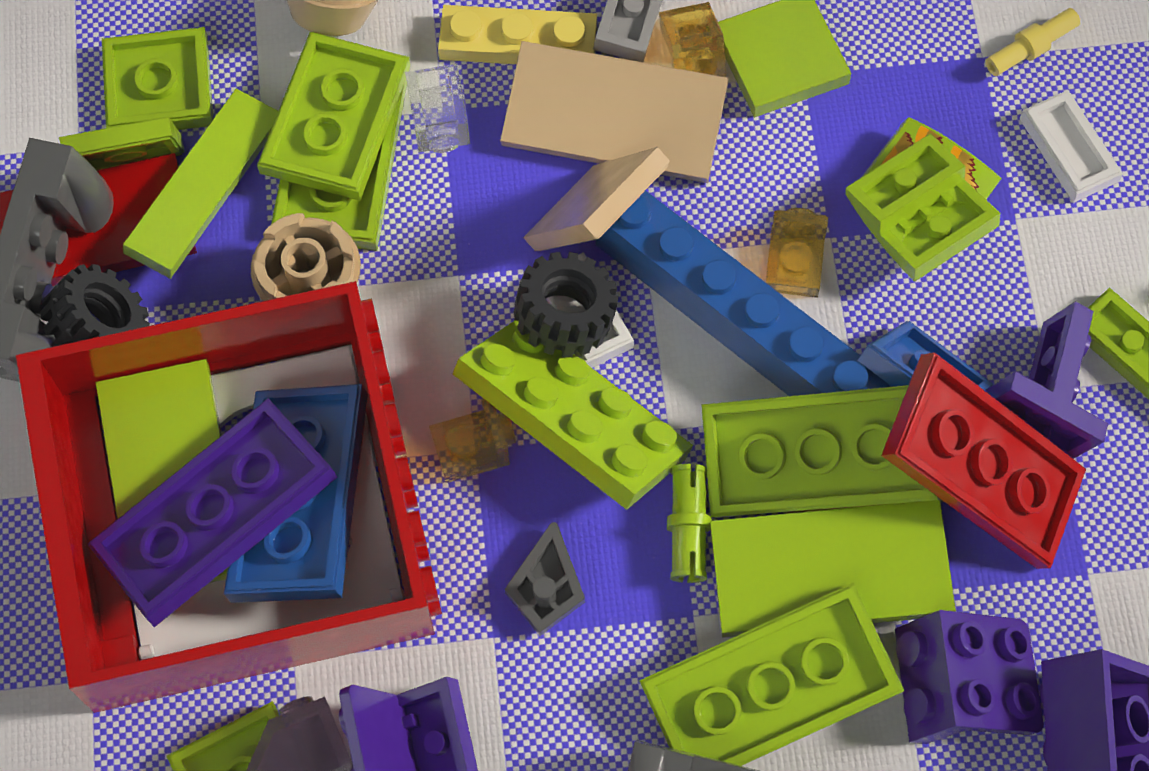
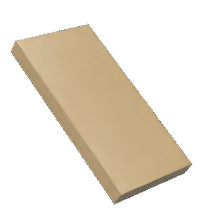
M521 41L500 142L502 146L599 164L658 147L670 160L669 166L661 175L708 183L728 87V78Z

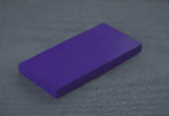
M268 398L87 543V545L153 627H156L338 477L330 465Z

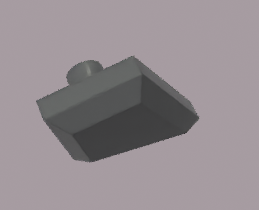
M552 522L505 588V594L539 636L543 635L585 603L583 591L556 522Z

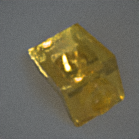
M709 2L659 12L660 30L672 57L673 68L726 77L724 37Z
M805 208L774 211L765 282L777 292L818 298L824 242L828 227L827 216L817 215Z
M481 399V411L429 426L445 483L510 465L507 445L516 443L511 420L503 413H497L496 408L485 399Z

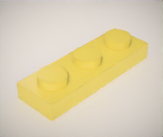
M443 5L438 45L439 60L517 64L521 41L595 54L593 47L597 32V13Z

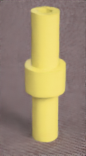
M1068 8L1042 25L1033 23L1015 35L1014 42L985 59L988 71L993 76H998L1024 59L1032 61L1051 49L1053 41L1080 25L1079 15L1074 9Z

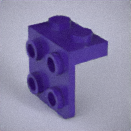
M938 610L894 629L896 653L899 660L901 683L904 689V713L909 743L929 744L966 730L1032 735L1043 729L1044 723L1030 632L1023 620Z
M446 676L398 695L357 685H350L340 689L341 708L339 710V722L344 734L348 738L353 763L351 771H478L458 679Z

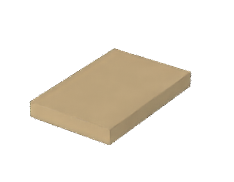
M658 147L592 166L523 238L535 251L599 239L669 166L670 160Z

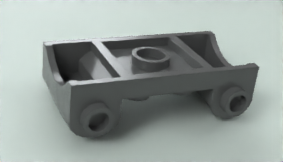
M29 137L0 233V378L20 382L16 355L55 347L52 343L56 338L54 335H46L43 328L46 324L40 320V311L44 308L41 305L44 298L53 289L51 281L56 264H61L67 253L68 235L66 230L71 229L85 233H95L104 227L113 212V193L107 182L82 155L69 145Z

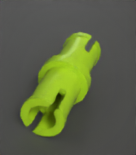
M691 464L674 465L671 469V475H673L672 514L667 516V530L672 532V572L670 573V579L675 582L682 583L685 576H688L687 583H699L707 580L706 532L711 531L710 521H712V517L706 514L707 467L696 464L695 471L690 472Z

